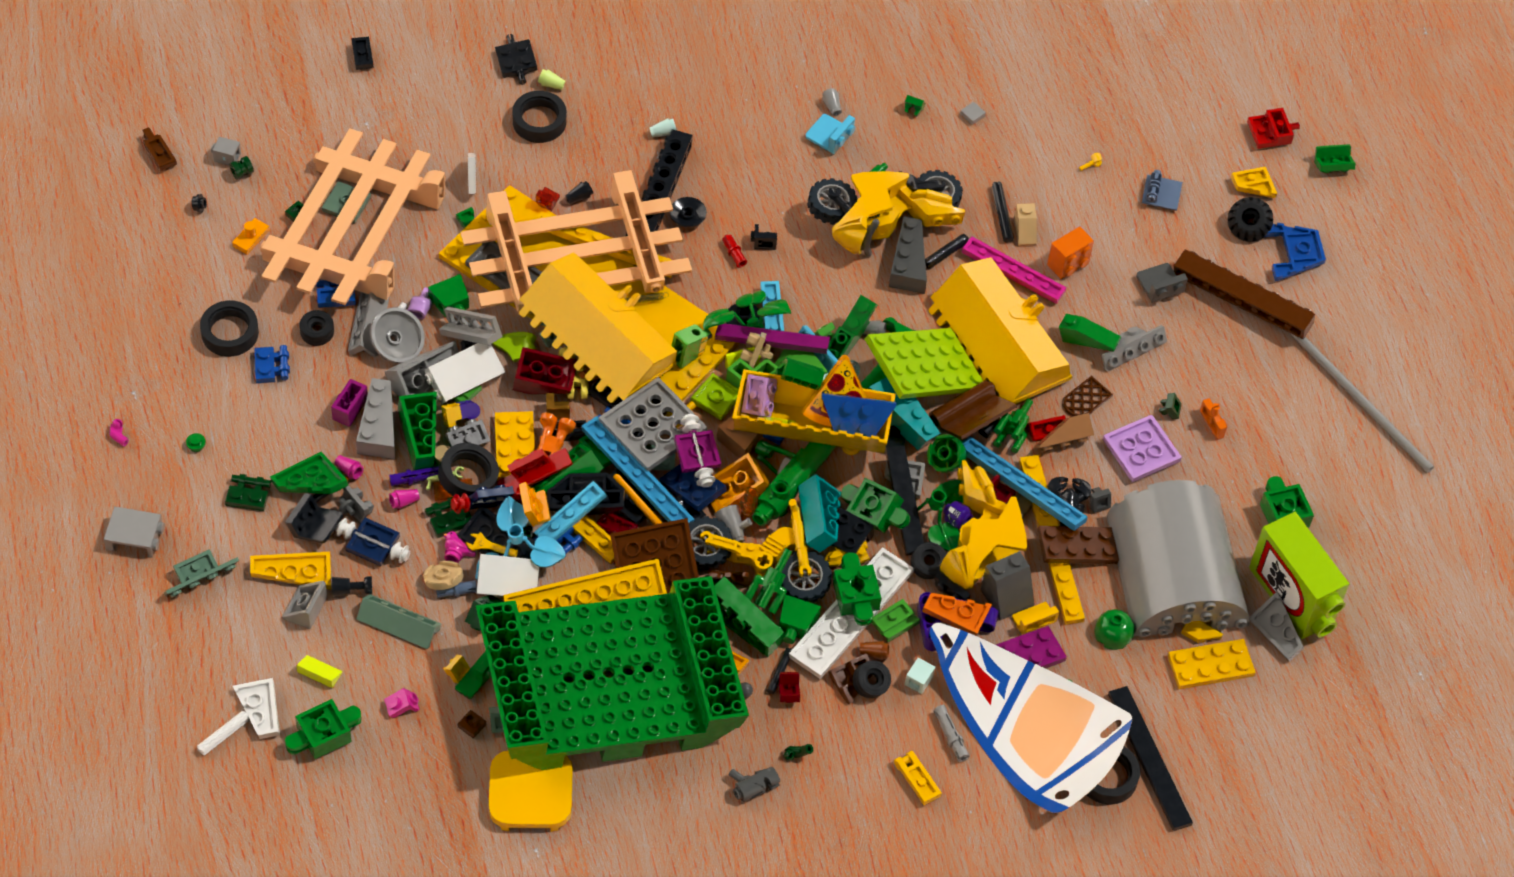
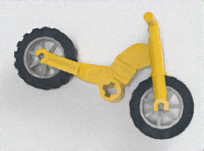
M795 499L789 501L792 513L791 520L789 521L790 527L779 528L771 535H768L762 545L740 543L733 540L729 527L727 528L723 521L720 522L715 517L713 519L709 518V516H704L701 519L698 517L693 522H689L692 541L701 543L694 547L697 569H716L720 564L723 565L726 560L735 563L750 565L754 568L755 575L764 577L769 567L773 568V566L777 565L785 548L795 550L781 572L786 575L781 586L787 590L786 595L812 603L817 602L819 598L822 599L825 593L829 591L832 575L828 561H825L821 554L819 556L815 551L808 552L803 522L801 521L800 510ZM699 533H701V534H700L701 539H700V538H697V537H695V536L698 535ZM700 549L704 550L703 554H700L697 551ZM815 568L819 573L811 574V572ZM791 575L799 577L798 579L791 581ZM820 578L817 584H815L811 579ZM806 585L812 586V588L805 589Z

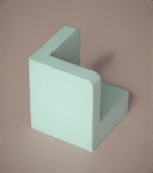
M917 658L906 675L905 685L922 694L934 676L935 666Z

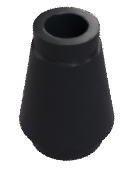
M587 181L580 182L565 195V198L571 205L590 198L593 190Z

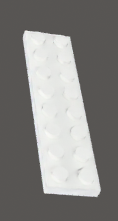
M883 547L867 564H873L882 598L880 610L914 572L912 566ZM836 599L791 650L789 657L821 679L866 626L858 625L853 614L841 616ZM880 610L873 611V616L877 615Z

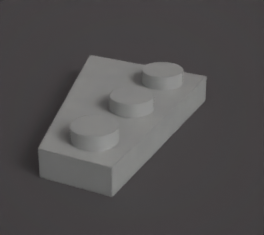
M1278 592L1249 617L1250 621L1289 661L1304 649Z

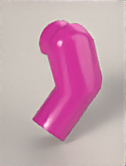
M114 419L110 425L109 435L113 440L125 447L129 439L122 434L123 422L120 419Z

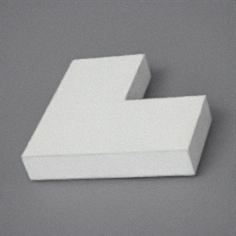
M468 153L469 194L476 193L475 153Z

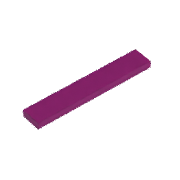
M732 324L718 325L715 333V340L748 344L746 341L750 332L759 335L763 332L767 334L763 346L769 344L775 348L827 354L830 337Z

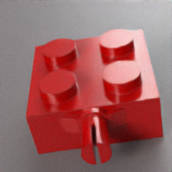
M1284 108L1266 110L1265 115L1248 117L1247 120L1258 149L1292 144L1294 137L1292 130L1300 129L1299 122L1289 123Z

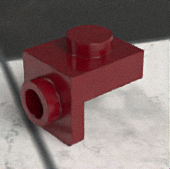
M996 474L993 479H990L994 485L993 488L997 500L1007 504L1011 497H1015L1016 491L1000 483L999 475Z
M799 672L779 673L780 702H800Z

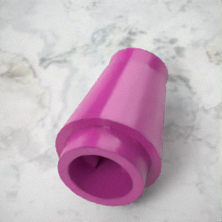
M339 455L334 462L349 479H358L364 470L360 462Z
M417 489L394 490L393 493L389 494V501L393 509L403 508L420 499Z

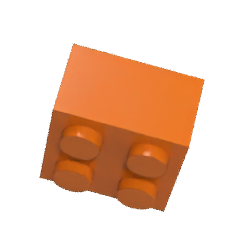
M1079 226L1052 242L1047 262L1048 267L1060 279L1071 276L1076 270L1084 268L1089 264L1094 240Z

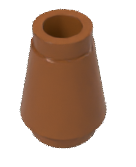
M885 641L861 642L860 654L864 655L867 653L869 657L879 660L888 659L890 646Z

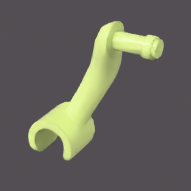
M458 466L453 471L454 476L458 480L463 478V476L457 474V470H465L462 466ZM438 475L430 476L426 479L428 481L426 490H431L432 482L439 481Z

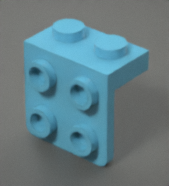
M823 114L808 130L805 137L816 145L835 154L849 136L854 133L856 128L854 126L855 118L849 115L841 123L833 117Z

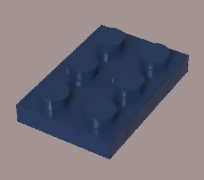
M681 464L659 478V482L664 488L677 497L681 496L689 506L698 512L727 491L726 485L718 479L710 487L704 488L697 485L699 478H696L694 475L697 471L683 473Z

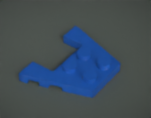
M1277 222V224H1273L1272 229L1265 236H1282L1289 263L1272 265L1275 281L1325 264L1326 257L1318 230L1299 226L1292 228Z

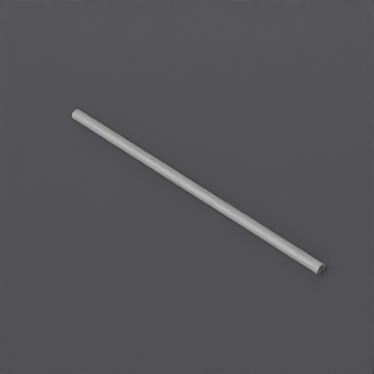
M1289 333L1427 473L1434 468L1413 444L1306 337L1301 339Z

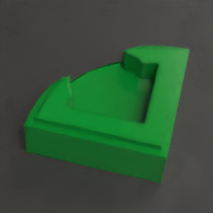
M472 207L456 214V219L463 229L474 220V210Z

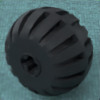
M1242 198L1234 203L1228 213L1229 229L1234 236L1243 241H1259L1267 235L1273 226L1272 210L1266 202L1259 198ZM1253 217L1254 223L1248 224L1247 218L1251 219Z

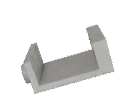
M114 506L104 537L106 550L114 551L116 544L147 549L148 557L152 558L154 551H157L159 548V535L164 532L165 523L162 522L161 514Z

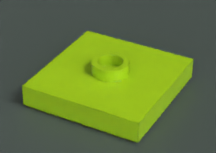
M712 373L693 394L690 402L693 401L701 409L722 420L736 404L739 389Z

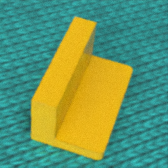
M1043 602L1013 614L1012 619L1021 635L1057 622L1059 610L1056 606L1050 608L1047 602Z

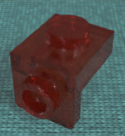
M544 187L543 190L539 189L536 194L537 204L550 211L553 210L560 198V194L547 187Z

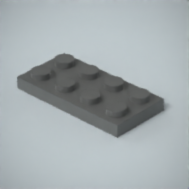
M495 241L483 243L465 261V265L470 268V262L501 257L498 243ZM528 267L533 284L542 272L535 267ZM506 271L481 275L501 289L510 288Z

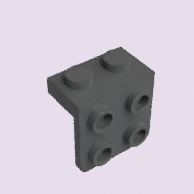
M1169 263L1139 271L1136 275L1151 302L1183 293L1188 281L1185 273L1176 276Z

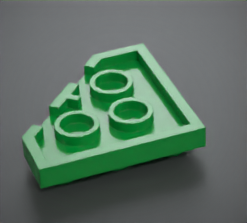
M322 451L270 476L272 484L279 492L333 494L349 486L344 475Z

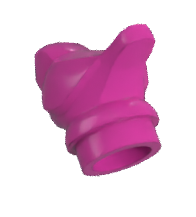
M451 531L443 535L446 539L444 556L446 561L459 563L464 556L475 557L476 552L468 549L455 532Z

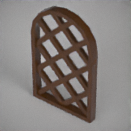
M1091 375L1067 394L1064 399V409L1071 416L1086 413L1090 415L1109 400L1113 394ZM1083 387L1090 388V392H1084ZM1093 388H1100V393H1093ZM1074 394L1081 395V400L1074 399ZM1084 395H1090L1091 400H1084ZM1093 396H1100V401L1093 400ZM1066 402H1072V407H1067ZM1075 402H1081V407H1075ZM1084 403H1091V408H1084ZM1075 410H1082V414H1076Z

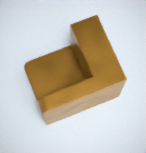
M546 393V412L555 415L557 420L561 418L570 419L569 402H554V393Z

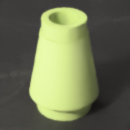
M543 69L538 79V83H541V86L559 90L563 89L566 82L549 69Z

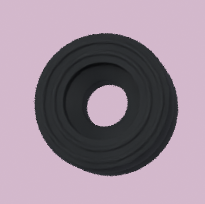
M313 310L304 314L300 320V335L307 344L320 346L332 339L334 323L328 313L321 310ZM315 325H320L322 329L319 331L312 330V327Z
M933 542L919 545L913 552L910 561L911 566L914 568V573L923 579H934L935 575L940 571L942 560L947 555L945 550ZM924 557H932L934 564L931 566L925 564Z
M867 661L858 666L853 674L854 688L865 698H876L884 694L891 684V674L888 668L879 661ZM869 674L876 677L875 685L868 682L867 677Z

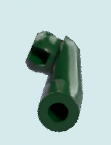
M811 744L788 746L783 756L786 760L791 761L794 758H800L813 753V746Z

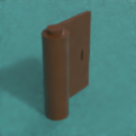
M984 380L931 411L929 417L937 429L962 440L1017 408V405L996 396L994 384Z

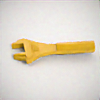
M481 532L479 534H471L472 537L476 538L473 545L466 542L471 551L489 549L504 554L506 546L487 540ZM510 548L508 556L516 557L518 550Z

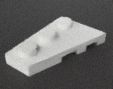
M273 678L234 685L233 688L248 714L259 739L280 735Z

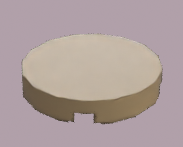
M441 561L439 565H430L423 574L425 585L434 590L450 589L462 581V568L453 561Z

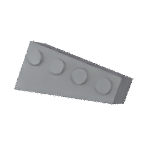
M376 378L371 380L356 439L357 454L395 459L390 380Z

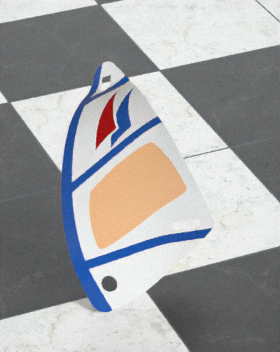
M935 623L931 626L930 636L936 648L945 681L960 713L994 765L1023 796L1045 810L1059 813L1067 810L1082 799L1107 775L1118 759L1128 737L1132 723L1130 713L1068 679L975 635L942 623ZM945 633H947L953 643L950 649L946 648L940 638ZM1116 720L1122 721L1121 726L1108 737L1101 738L1100 734ZM1063 790L1069 791V796L1065 799L1058 800L1055 798L1058 792Z

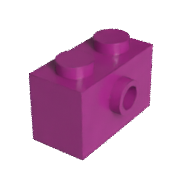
M350 379L331 406L332 420L350 427L366 403L368 396L367 386Z

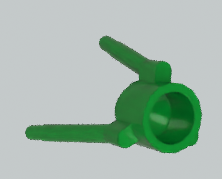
M760 440L755 448V453L758 454L757 459L762 461L778 476V471L765 458H771L774 451L793 458L795 453Z

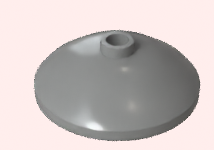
M397 307L385 309L374 318L371 324L370 338L372 345L381 357L390 362L402 363L417 357L424 346L425 335L423 327L418 318L408 310Z

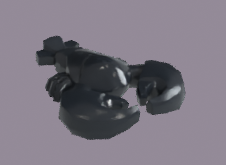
M1053 478L1047 485L1048 490L1083 513L1085 506L1080 504V502L1090 497V484L1083 479L1073 478V489L1067 488L1064 490L1068 484V478ZM1059 522L1060 526H1066L1062 522Z

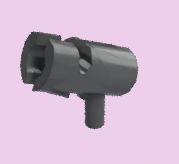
M773 767L756 771L752 776H743L735 769L729 772V776L737 781L733 789L734 795L737 800L741 799L743 802L764 794L766 788L772 790L780 786L779 775Z

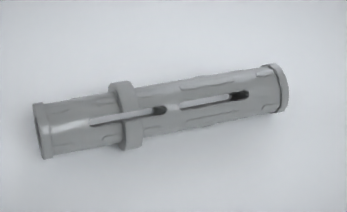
M945 705L936 707L933 712L947 737L948 746L954 751L958 762L966 761L970 755L964 746L963 737L957 732Z

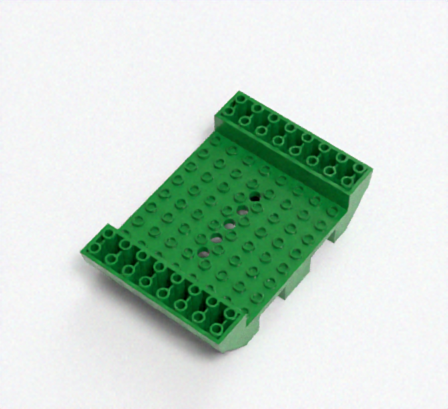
M712 576L673 581L670 593L524 612H518L516 600L476 605L504 735L511 759H517L540 770L563 767L566 755L600 751L602 762L641 757L646 744L679 740L681 751L699 749L723 737L735 728H740L749 716ZM649 666L653 669V671L645 672L643 670V667ZM631 669L633 671V674L627 675L623 672V670ZM610 671L614 676L611 678L605 677L603 672ZM591 674L594 679L586 680L583 675ZM566 676H570L574 679V681L572 683H567L564 681L563 678Z

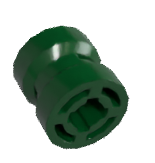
M247 156L242 157L240 161L229 163L230 170L236 180L242 178L245 174L254 173L253 165Z

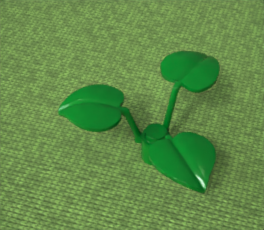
M759 290L754 293L745 294L736 300V305L741 308L750 306L752 318L747 321L748 327L764 328V316L791 314L787 301L779 299L766 303L764 308H760L757 311L759 320L755 316L753 305L762 303L766 299L764 291ZM724 308L709 313L704 319L703 329L706 331L710 327L727 323L734 317L742 326H746V324L734 311Z
M951 480L942 483L932 492L930 498H926L917 507L919 511L926 504H929L932 510L938 511V525L930 527L928 539L930 542L940 545L946 551L957 548L959 531L948 522L941 523L942 508L944 504H951L954 501L963 503V496H959L961 480Z

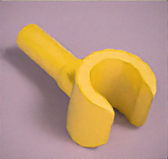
M1092 154V161L1080 166L1079 170L1082 171L1093 165L1095 167L1101 166V154Z

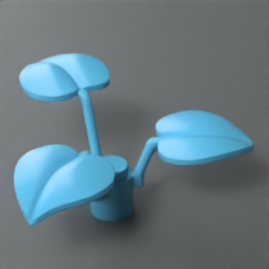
M508 496L501 504L496 518L498 527L508 533L509 539L507 540L504 556L508 555L511 544L518 545L525 541L533 549L530 557L535 565L546 568L563 560L566 556L565 551L555 539L541 536L536 539L535 546L530 543L523 532V528L529 521L524 514L523 505ZM492 552V553H486L487 555H497V556H500L499 554L493 553V552ZM479 561L476 568V580L478 579Z

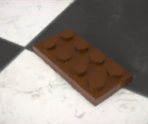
M1039 526L1037 529L1044 563L1117 564L1119 561L1112 527H1079L1075 531L1068 526Z

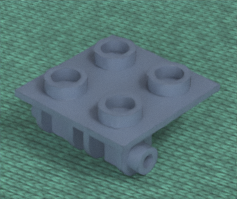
M1154 170L1151 175H1147L1141 203L1177 211L1183 182L1162 178L1161 171Z

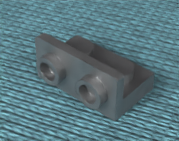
M471 419L465 422L466 426L460 428L458 425L447 429L448 432L444 435L450 447L460 443H472L480 446L490 442L482 419L479 421Z

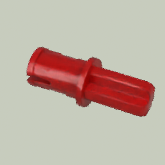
M726 234L722 241L728 250V255L733 258L738 268L744 267L747 264V260L741 252V247L736 244L732 235Z

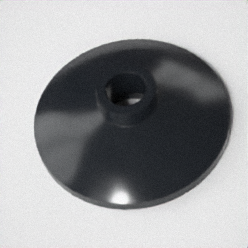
M683 197L677 199L672 204L673 211L670 212V216L679 226L695 227L700 225L706 218V207L696 198Z

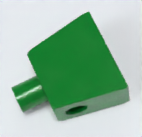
M460 274L428 287V298L432 300V303L444 317H446L444 309L447 307L462 310L469 308V296Z
M785 595L779 623L784 632L783 641L793 644L796 638L802 639L819 619L821 606Z

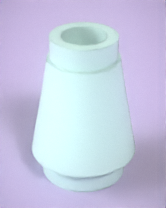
M668 118L649 127L652 138L670 136L672 129L677 130L674 119Z

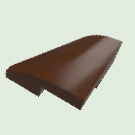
M711 570L709 576H712L714 586L724 576L732 584L748 587L750 582V572Z
M867 653L828 671L834 685L847 704L852 703L858 694L853 685V674L858 666L870 661ZM869 674L867 679L871 678L872 674Z

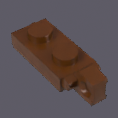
M149 127L143 129L144 147L160 172L177 165L175 157L161 135H154Z

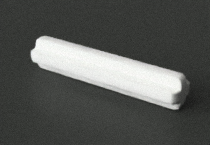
M245 711L238 713L197 745L198 751L202 755H206L249 721L248 714Z

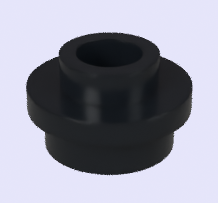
M202 194L192 197V209L200 213L207 207V200Z

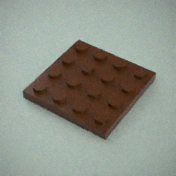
M688 518L610 534L616 568L659 559L667 594L670 593L673 581L699 578Z

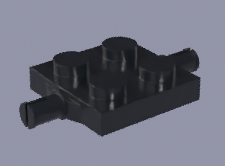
M508 34L506 36L508 44L495 47L503 78L518 76L519 84L523 85V83L527 82L525 74L538 70L529 39L515 42L514 35L510 34L509 37Z

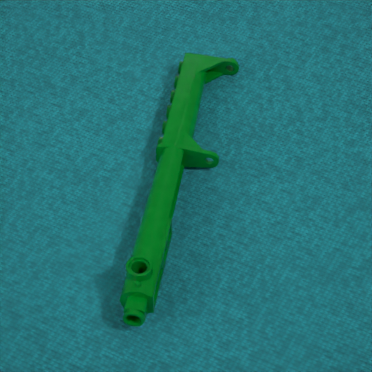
M892 317L883 320L886 323V330L891 333L916 331L898 323ZM879 363L861 382L863 389H868L873 384L886 378ZM809 442L804 449L801 448L760 495L757 508L752 515L753 520L758 525L764 526L771 519L776 520L779 517L785 516L789 510V501L795 499L799 494L798 486L817 472L837 446Z

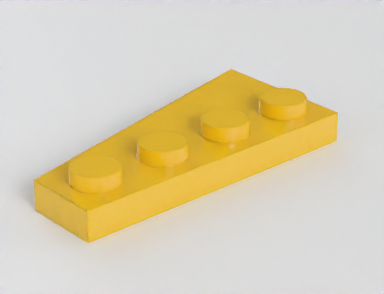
M330 552L250 556L251 577L299 585L324 581L326 589L331 590Z

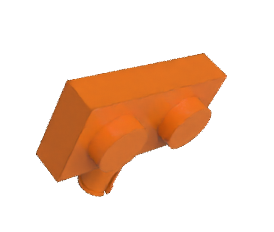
M1210 398L1202 401L1200 412L1216 439L1219 440L1225 436L1227 423L1219 415V404H1213Z

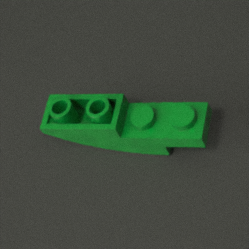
M860 295L842 327L839 326L829 343L828 349L837 360L842 355L850 353L869 325V319L878 304L863 295Z

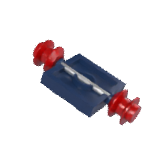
M498 485L492 489L480 487L469 497L466 493H463L461 498L458 494H455L451 499V508L457 514L461 512V509L467 513L469 510L479 509L481 505L486 508L501 506L508 496L521 505L523 504L520 488L518 487L515 491L513 486L505 487V485Z

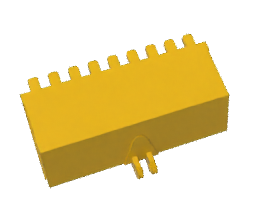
M573 252L549 263L528 291L519 299L524 304L519 314L522 317H527L532 312L535 315L530 322L533 328H537L543 322L546 327L541 332V336L547 339L554 333L557 338L552 343V346L555 349H559L565 344L568 347L563 353V357L566 360L571 359L576 354L579 359L574 364V368L579 371L587 365L590 370L585 375V379L592 381L598 376L601 379L596 386L599 392H603L607 386L610 387L612 391L607 396V400L610 403L615 402L618 397L625 400L676 366L677 350L636 312L633 306L641 297L638 292L633 294L627 302L625 298L633 289L630 285L623 288L620 293L615 292Z
M991 257L961 264L930 297L934 304L929 308V313L931 315H935L939 311L942 313L937 320V324L939 326H944L947 322L950 324L949 328L957 334L960 344L967 348L965 352L968 357L974 358L972 363L976 370L982 369L983 372L980 374L982 380L989 379L994 384L999 397L1017 404L1073 379L1069 363L1037 319V316L1045 306L1042 303H1038L1032 308L1039 299L1036 294L1028 297L1026 301L1022 300Z
M743 370L732 417L735 430L885 454L892 413L876 436L866 437L862 433L856 432L855 435L848 434L844 430L835 432L832 427L819 424L802 414V409L816 390L782 380V375ZM748 374L777 379V391L774 397V409L771 417L793 420L796 423L788 422L790 424L782 423L781 420L775 419L774 421H767L766 418L758 417V415L742 412ZM863 389L868 399L895 401V393Z

